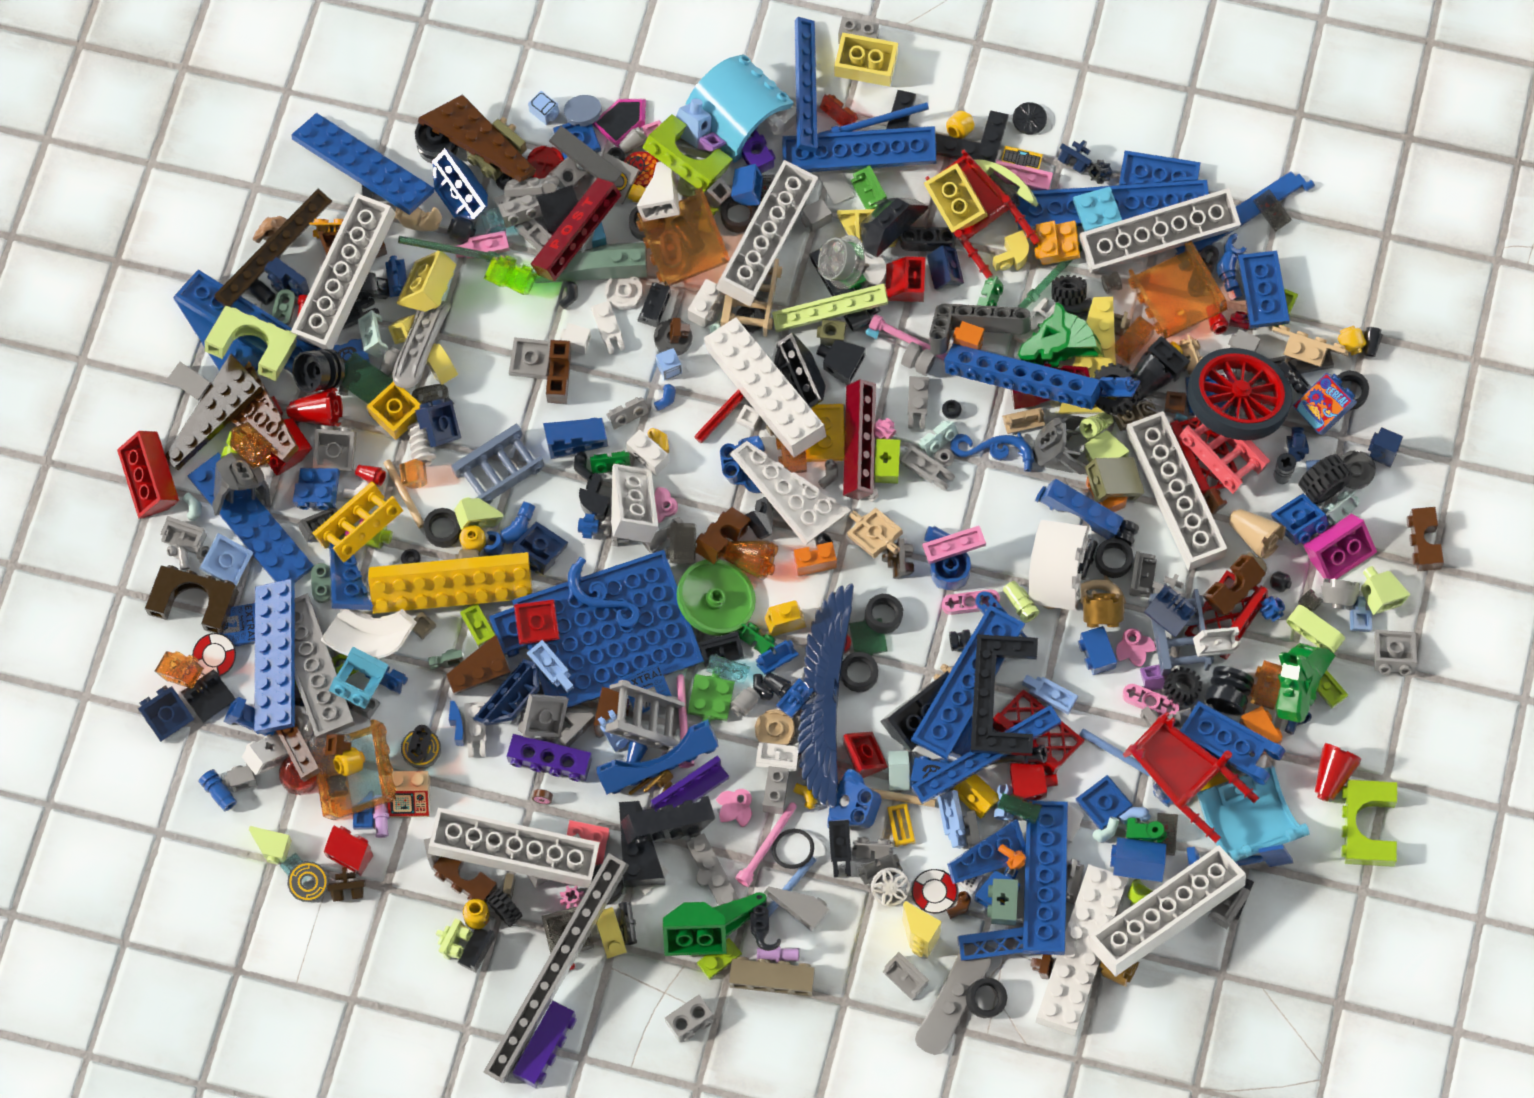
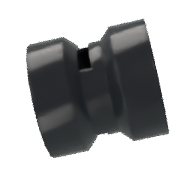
M1123 520L1115 538L1124 540L1132 547L1135 541L1134 536L1138 533L1139 526L1132 521Z
M969 629L959 633L956 631L949 632L951 651L965 648L971 637Z

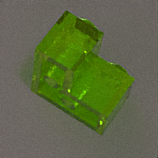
M500 255V257L492 258L483 279L499 287H508L522 295H529L538 274L533 271V267L524 263L520 265L516 263L517 259L506 255L505 257Z

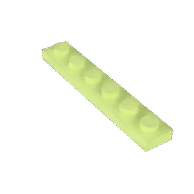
M880 284L774 311L772 315L775 330L781 332L820 322L823 319L828 320L887 305L889 302L886 286Z

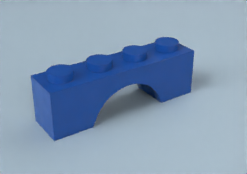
M1057 479L1048 484L1040 500L1057 511L1070 512L1082 518L1090 525L1091 531L1105 539H1111L1116 535L1124 519Z

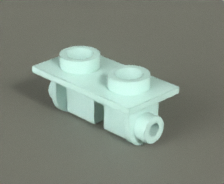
M942 421L940 425L933 429L936 434L928 433L920 439L918 446L922 450L925 449L926 454L931 457L958 434L954 421Z
M1343 491L1337 496L1338 500L1336 502H1331L1322 509L1326 514L1329 526L1335 525L1345 517L1341 511L1342 509L1346 514H1349L1358 506L1359 498L1357 496L1353 497L1356 491Z

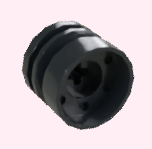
M333 349L305 351L296 356L293 362L292 374L297 387L302 391L308 393L318 392L329 388H338L345 377V366L340 354Z
M1227 666L1215 667L1213 677L1210 679L1212 686L1208 687L1204 702L1208 703V705L1212 704L1213 709L1221 713L1243 715L1248 704L1247 696L1251 694L1254 685V678L1236 668Z

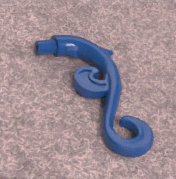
M1018 433V436L999 435L992 437L969 451L959 449V444L962 442L967 443L969 447L973 446L972 439L966 434H957L951 440V451L957 457H968L990 447L992 458L1000 461L1008 457L1009 449L1006 445H1003L1002 449H999L998 446L1001 444H1011L1021 451L1018 454L1023 457L1024 471H1032L1034 452L1021 433Z
M579 557L577 562L572 564L568 572L569 598L572 599L575 596L582 603L597 608L627 607L632 611V616L628 619L624 618L620 609L616 614L617 621L625 628L635 626L640 618L638 607L626 601L604 600L607 595V588L602 582L595 581L589 586V594L597 592V597H590L583 592L579 585V580H583L581 572L586 560Z

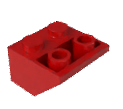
M906 256L886 264V292L888 301L924 302L926 257Z
M292 418L283 420L299 449L287 464L260 443L256 445L276 476L281 475L303 461L312 450V446Z
M334 825L332 827L324 849V854L327 858L361 876L374 856L368 840L359 835L358 837L351 835V831L343 826L338 828Z

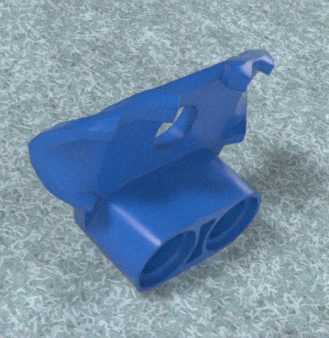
M758 435L743 438L736 446L731 443L724 444L720 449L723 475L731 484L744 485L748 491L760 493L761 491L734 458H727V456L746 441L761 451H765L761 438ZM737 470L735 475L730 476L732 471Z
M848 769L837 786L836 807L831 808L830 806L827 827L829 828V820L849 819V826L870 828L874 824L880 808L881 795L867 787L863 777L858 772ZM847 795L850 799L849 804L842 806L840 803L841 798ZM871 795L870 801L867 802L868 796ZM864 814V819L860 822V818Z

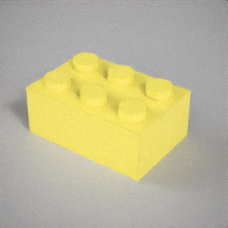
M842 33L834 66V76L890 87L898 56V43Z

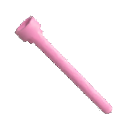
M875 314L869 325L870 329L875 331L883 330L909 344L914 342L922 346V350H930L929 344L885 323L883 317ZM947 353L937 355L936 357L944 360Z
M679 674L677 676L678 700L685 703V707L678 708L680 740H682L688 731L685 678L682 674ZM694 760L691 762L684 761L680 763L678 767H693Z
M792 802L788 805L748 867L739 871L735 877L739 883L746 887L750 886L754 880V871L796 810L797 805Z

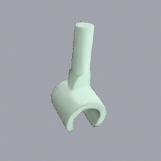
M722 312L719 313L716 322L709 326L710 333L720 328Z

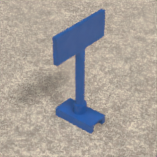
M1284 845L1259 848L1260 855L1250 856L1235 862L1238 866L1265 861L1269 867L1294 863L1293 858ZM1195 846L1187 848L1190 866L1199 860L1200 857Z

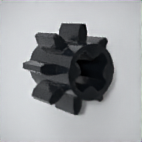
M1097 160V163H1091L1088 173L1091 181H1096L1097 184H1104V181H1110L1113 171L1110 163H1105L1104 160Z

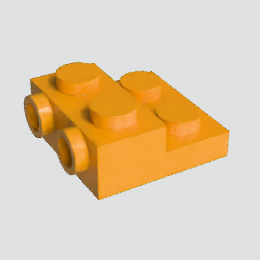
M1050 221L1036 224V235L1041 241L1034 250L1036 259H1040L1042 265L1080 258L1076 221L1060 224Z

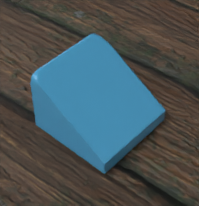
M602 222L594 231L592 248L607 244Z

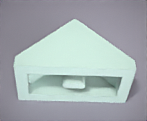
M888 751L889 791H910L908 751Z

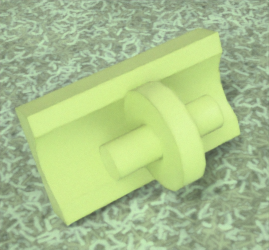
M455 918L451 927L446 926L444 931L437 930L436 935L440 937L437 943L440 945L438 951L448 960L451 957L460 959L464 949L458 943L460 939L468 942L473 932L461 920Z

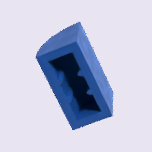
M756 164L734 169L731 197L740 204L748 206L760 204L763 175Z

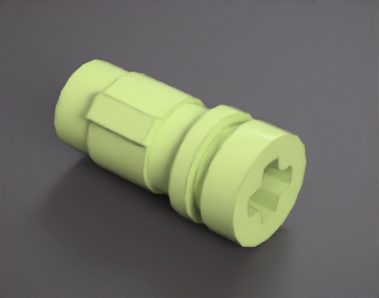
M1102 412L1082 420L1079 426L1081 434L1086 438H1092L1100 434L1113 424V416Z
M1016 581L1008 583L1003 588L1008 600L1016 608V613L1022 622H1030L1038 616L1040 611L1034 605V602L1028 599L1029 595L1025 589L1020 587Z

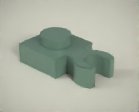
M457 649L447 650L446 653H442V656L428 658L430 669H436L441 666H455L464 660L462 651Z

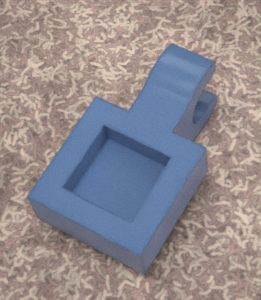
M1358 596L1353 609L1350 611V631H1372V613L1366 610L1365 597Z

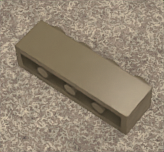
M737 957V959H732L729 986L736 989L812 997L815 967H811L810 964L800 963L796 966L790 965L786 961H779L777 964L770 963L767 959L749 961L747 957Z

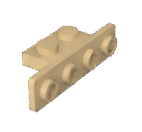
M1279 325L1278 328L1274 326L1272 328L1274 333L1289 337L1283 353L1285 356L1318 367H1322L1327 350L1348 357L1349 352L1341 344L1334 343V346L1326 344L1327 340L1316 337L1314 340L1308 338V334L1297 331V334L1289 332L1290 328Z

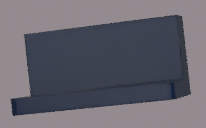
M943 245L927 255L934 289L939 290L947 284L955 286L964 284L956 248Z

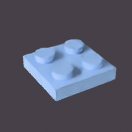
M218 533L199 569L221 581L228 580L237 585L253 551Z

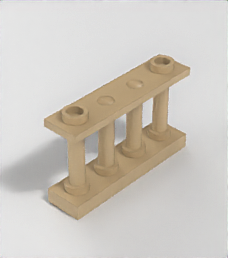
M775 259L774 267H771L768 275H772L771 285L762 284L759 290L769 292L768 302L754 300L752 305L748 306L725 295L721 326L737 318L741 324L763 327V336L767 337L768 330H772L773 327L771 312L777 278H781L782 266H779V259ZM743 306L765 309L766 314L765 319L736 316L735 313H732L733 307Z

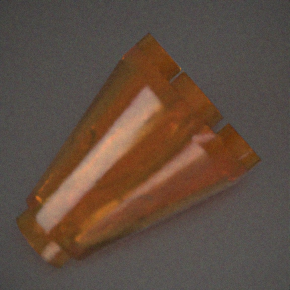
M729 541L726 553L722 558L753 577L764 580L768 575L772 576L774 574L775 564L773 563L778 553V545L771 541Z

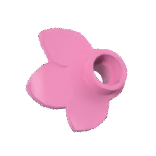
M657 487L654 496L658 523H660L665 517H671L676 514L678 503L674 498H671V494L666 488Z
M1130 628L1124 632L1122 641L1117 644L1116 657L1118 661L1129 658L1134 665L1141 667L1145 663L1146 652L1149 653L1156 650L1155 644L1150 637L1142 636L1139 630ZM1134 636L1136 641H1130L1129 637Z
M738 789L735 792L724 791L717 797L716 801L723 805L719 812L721 822H729L736 819L741 827L748 824L752 816L750 808L752 796L749 791L745 789ZM740 795L745 797L742 803L738 801Z

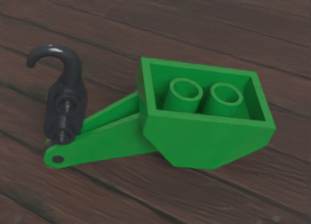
M757 892L715 907H711L705 902H683L663 917L664 955L727 954L726 937L749 919H751V933L755 937L758 947L765 951L775 950L780 946L781 939H777V942L771 945L764 942L765 937L769 933V910L766 908V894Z

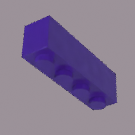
M552 1000L513 1071L514 1078L534 1088H537L538 1084H543L547 1076L545 1071L548 1066L554 1064L557 1055H555L557 1049L563 1047L567 1039L565 1035L568 1029L572 1030L577 1021L575 1011Z

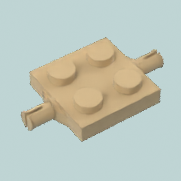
M874 508L863 517L856 511L850 513V518L856 524L847 532V535L875 559L887 548L894 554L899 553L900 547L894 544V541L903 534V531L881 511Z

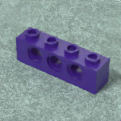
M757 126L750 135L752 137L747 139L742 148V158L747 166L756 164L762 174L774 168L776 157L772 149L768 150L766 139L763 134L758 133ZM756 150L761 151L759 154H754L753 152Z
M517 734L512 735L506 756L510 765L521 768L526 766L530 767V770L534 772L546 771L555 777L563 775L576 782L586 781L592 762L591 752L526 738ZM528 751L535 753L531 758H526L524 755ZM547 756L554 757V760L550 763L544 761ZM566 761L574 762L571 767L563 766Z

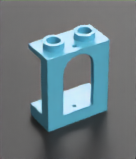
M352 647L345 663L337 676L334 677L329 691L365 709L383 679L388 664ZM353 669L371 677L364 691L346 682Z

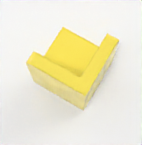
M415 314L400 318L388 326L395 344L405 342Z

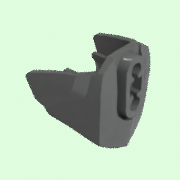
M1067 415L1064 418H1054L1040 430L1032 448L1034 459L1039 466L1069 473H1087L1086 465L1077 460L1081 452L1070 451L1065 447L1066 442L1070 440L1072 435L1080 434V431H1075V429L1080 426L1081 421L1086 419V417Z
M231 452L216 463L214 500L212 503L215 516L220 514L224 499L233 503V492L235 490L249 489L252 500H254L256 488L257 492L263 496L267 507L271 506L269 486L265 481L262 470L251 457Z

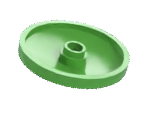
M719 559L715 564L708 560L696 562L685 571L677 587V603L682 615L694 628L709 635L723 636L739 631L744 627L741 624H746L750 620L755 609L756 597L751 581L741 569L724 560Z

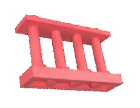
M1217 404L1214 405L1219 410L1221 409ZM1204 424L1195 430L1188 425L1179 436L1183 443L1195 453L1232 494L1243 483L1240 480L1251 470L1260 474L1270 462L1266 455L1251 440H1236L1220 435L1207 445L1199 437L1209 429ZM1227 441L1233 447V450L1220 459L1213 450ZM1240 455L1247 464L1236 473H1233L1227 464Z

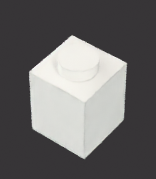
M568 323L566 329H563L561 332L560 340L570 341L572 351L586 354L591 340V330Z

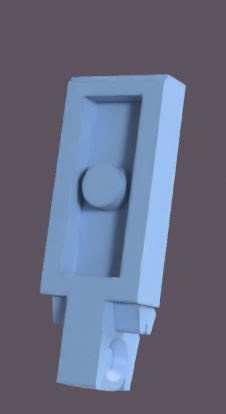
M543 640L527 652V655L556 687L561 685L567 693L574 688L573 684L568 680L571 676L568 669Z
M1026 675L1022 683L1023 686L1030 689L1029 693L1067 715H1069L1078 699V695L1045 677L1034 679Z
M951 790L938 796V803L944 833L951 840L952 848L961 849L966 846L965 826L958 792Z

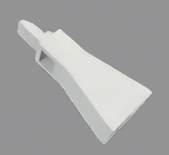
M662 162L656 164L653 178L637 204L643 221L680 215L677 191L680 176Z

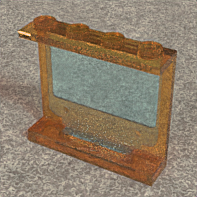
M372 719L370 720L371 726L344 735V741L352 742L351 747H355L365 756L363 769L350 776H343L337 773L333 764L335 756L325 755L326 741L322 739L311 740L313 756L322 771L316 776L323 817L334 821L396 800V786L392 777L393 767L389 759L390 749L386 741L387 730L384 723Z

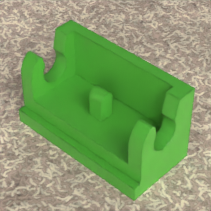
M870 165L853 174L854 178L851 179V183L865 209H876L887 199Z

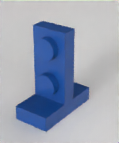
M238 697L230 704L223 722L229 725L237 723L254 731V707L245 704L246 699ZM275 731L263 733L262 735H264V736L271 735V736H272V735H274V732H275Z

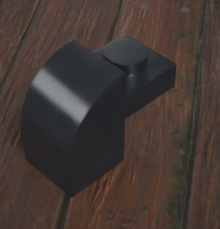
M369 272L356 301L360 302L369 297L380 299L390 297L388 279L376 277L375 273Z
M594 473L593 478H589L586 490L582 488L579 490L580 505L584 513L595 514L596 520L605 521L611 506L610 497L599 494L603 479L602 475Z

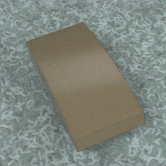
M1146 400L1140 401L1137 406H1132V411L1127 410L1124 415L1118 413V416L1113 415L1119 430H1126L1127 424L1157 414V412L1147 408L1148 406L1156 410L1154 404Z

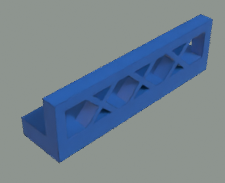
M1024 927L957 936L961 961L1023 953V948H1018L1021 944L1023 945V939L1020 940L1019 938L1023 937ZM1006 939H1015L1019 942L1013 950H1009L1003 945ZM994 941L999 945L994 952L989 953L982 948L986 942ZM972 943L978 947L974 955L965 956L963 945ZM1000 947H1002L1005 951L998 950L1000 949ZM980 950L984 952L982 954H977Z

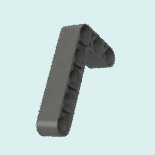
M940 304L935 309L929 333L930 351L935 355L946 353L952 331L956 327H960L962 321L984 328V332L1026 334L1031 330L1030 311L1026 308Z

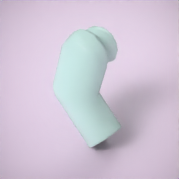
M188 492L183 497V500L189 505L187 517L189 520L195 521L201 515L202 505Z
M1110 817L1107 827L1102 831L1100 829L1095 830L1093 838L1100 843L1111 839L1116 833L1120 820Z

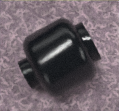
M457 216L455 219H451L447 233L451 240L464 244L469 238L474 237L476 229L473 228L474 222L472 220Z

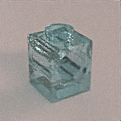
M499 207L480 213L486 234L506 231Z

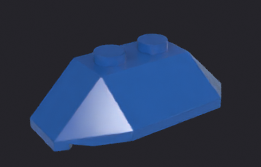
M444 149L432 161L434 167V190L454 218L461 216L466 219L475 220L487 208L488 194L469 166L448 149Z

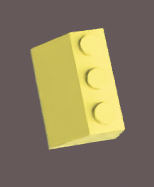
M957 163L924 182L926 189L952 233L958 229L962 230L973 226L988 217L982 203Z
M442 250L415 261L396 303L400 306L424 312L436 309L440 306L442 296L448 289L447 285L454 275L453 271L456 264Z
M905 901L903 904L902 921L909 947L915 955L928 958L940 938L941 921Z

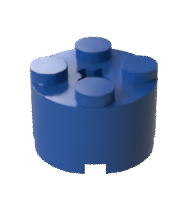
M966 552L932 563L930 574L935 585L944 590H956L964 587L970 576V557Z

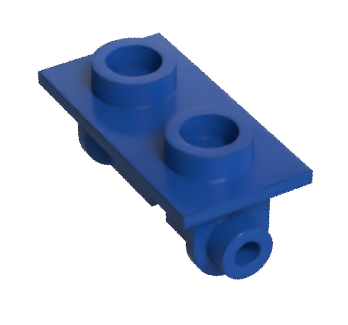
M390 256L388 262H385L390 298L400 296L407 280L405 260H399L397 256Z
M1102 377L1099 379L1100 387L1103 389L1100 396L1133 397L1140 381H1134L1131 377H1116L1115 380L1113 377Z
M785 640L774 647L775 654L770 649L759 655L758 659H756L757 667L766 675L775 671L776 668L792 661L795 657L799 656V653L793 648L794 645L791 640Z
M388 666L380 684L391 691L401 694L402 684L405 685L408 678L405 677L406 674L395 669L390 674L387 673L390 669Z

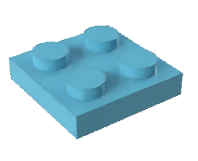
M1110 187L1073 197L1084 232L1122 221Z

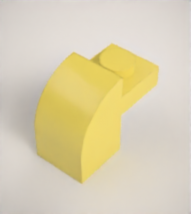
M1022 230L1005 237L1004 246L1007 252L993 257L995 271L1007 270L1012 265L1018 271L1026 264L1029 244Z
M434 343L426 364L429 366L435 379L443 385L456 377L458 373L441 345Z
M613 907L604 909L596 926L608 959L627 953Z

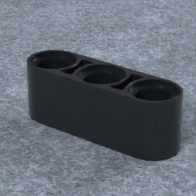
M909 227L900 236V246L905 251H934L943 245L952 248L956 245V236L949 227ZM907 237H910V238H912L913 240H912V241H906V240H904V239L907 238ZM929 237V238H931L932 240H931V241H925L924 238ZM946 237H948V238H951L952 240H950V241H945V240H943V239L946 238Z

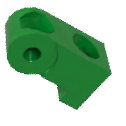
M1136 818L1127 819V839L1161 843L1167 837L1166 829L1158 821L1145 824L1139 823Z

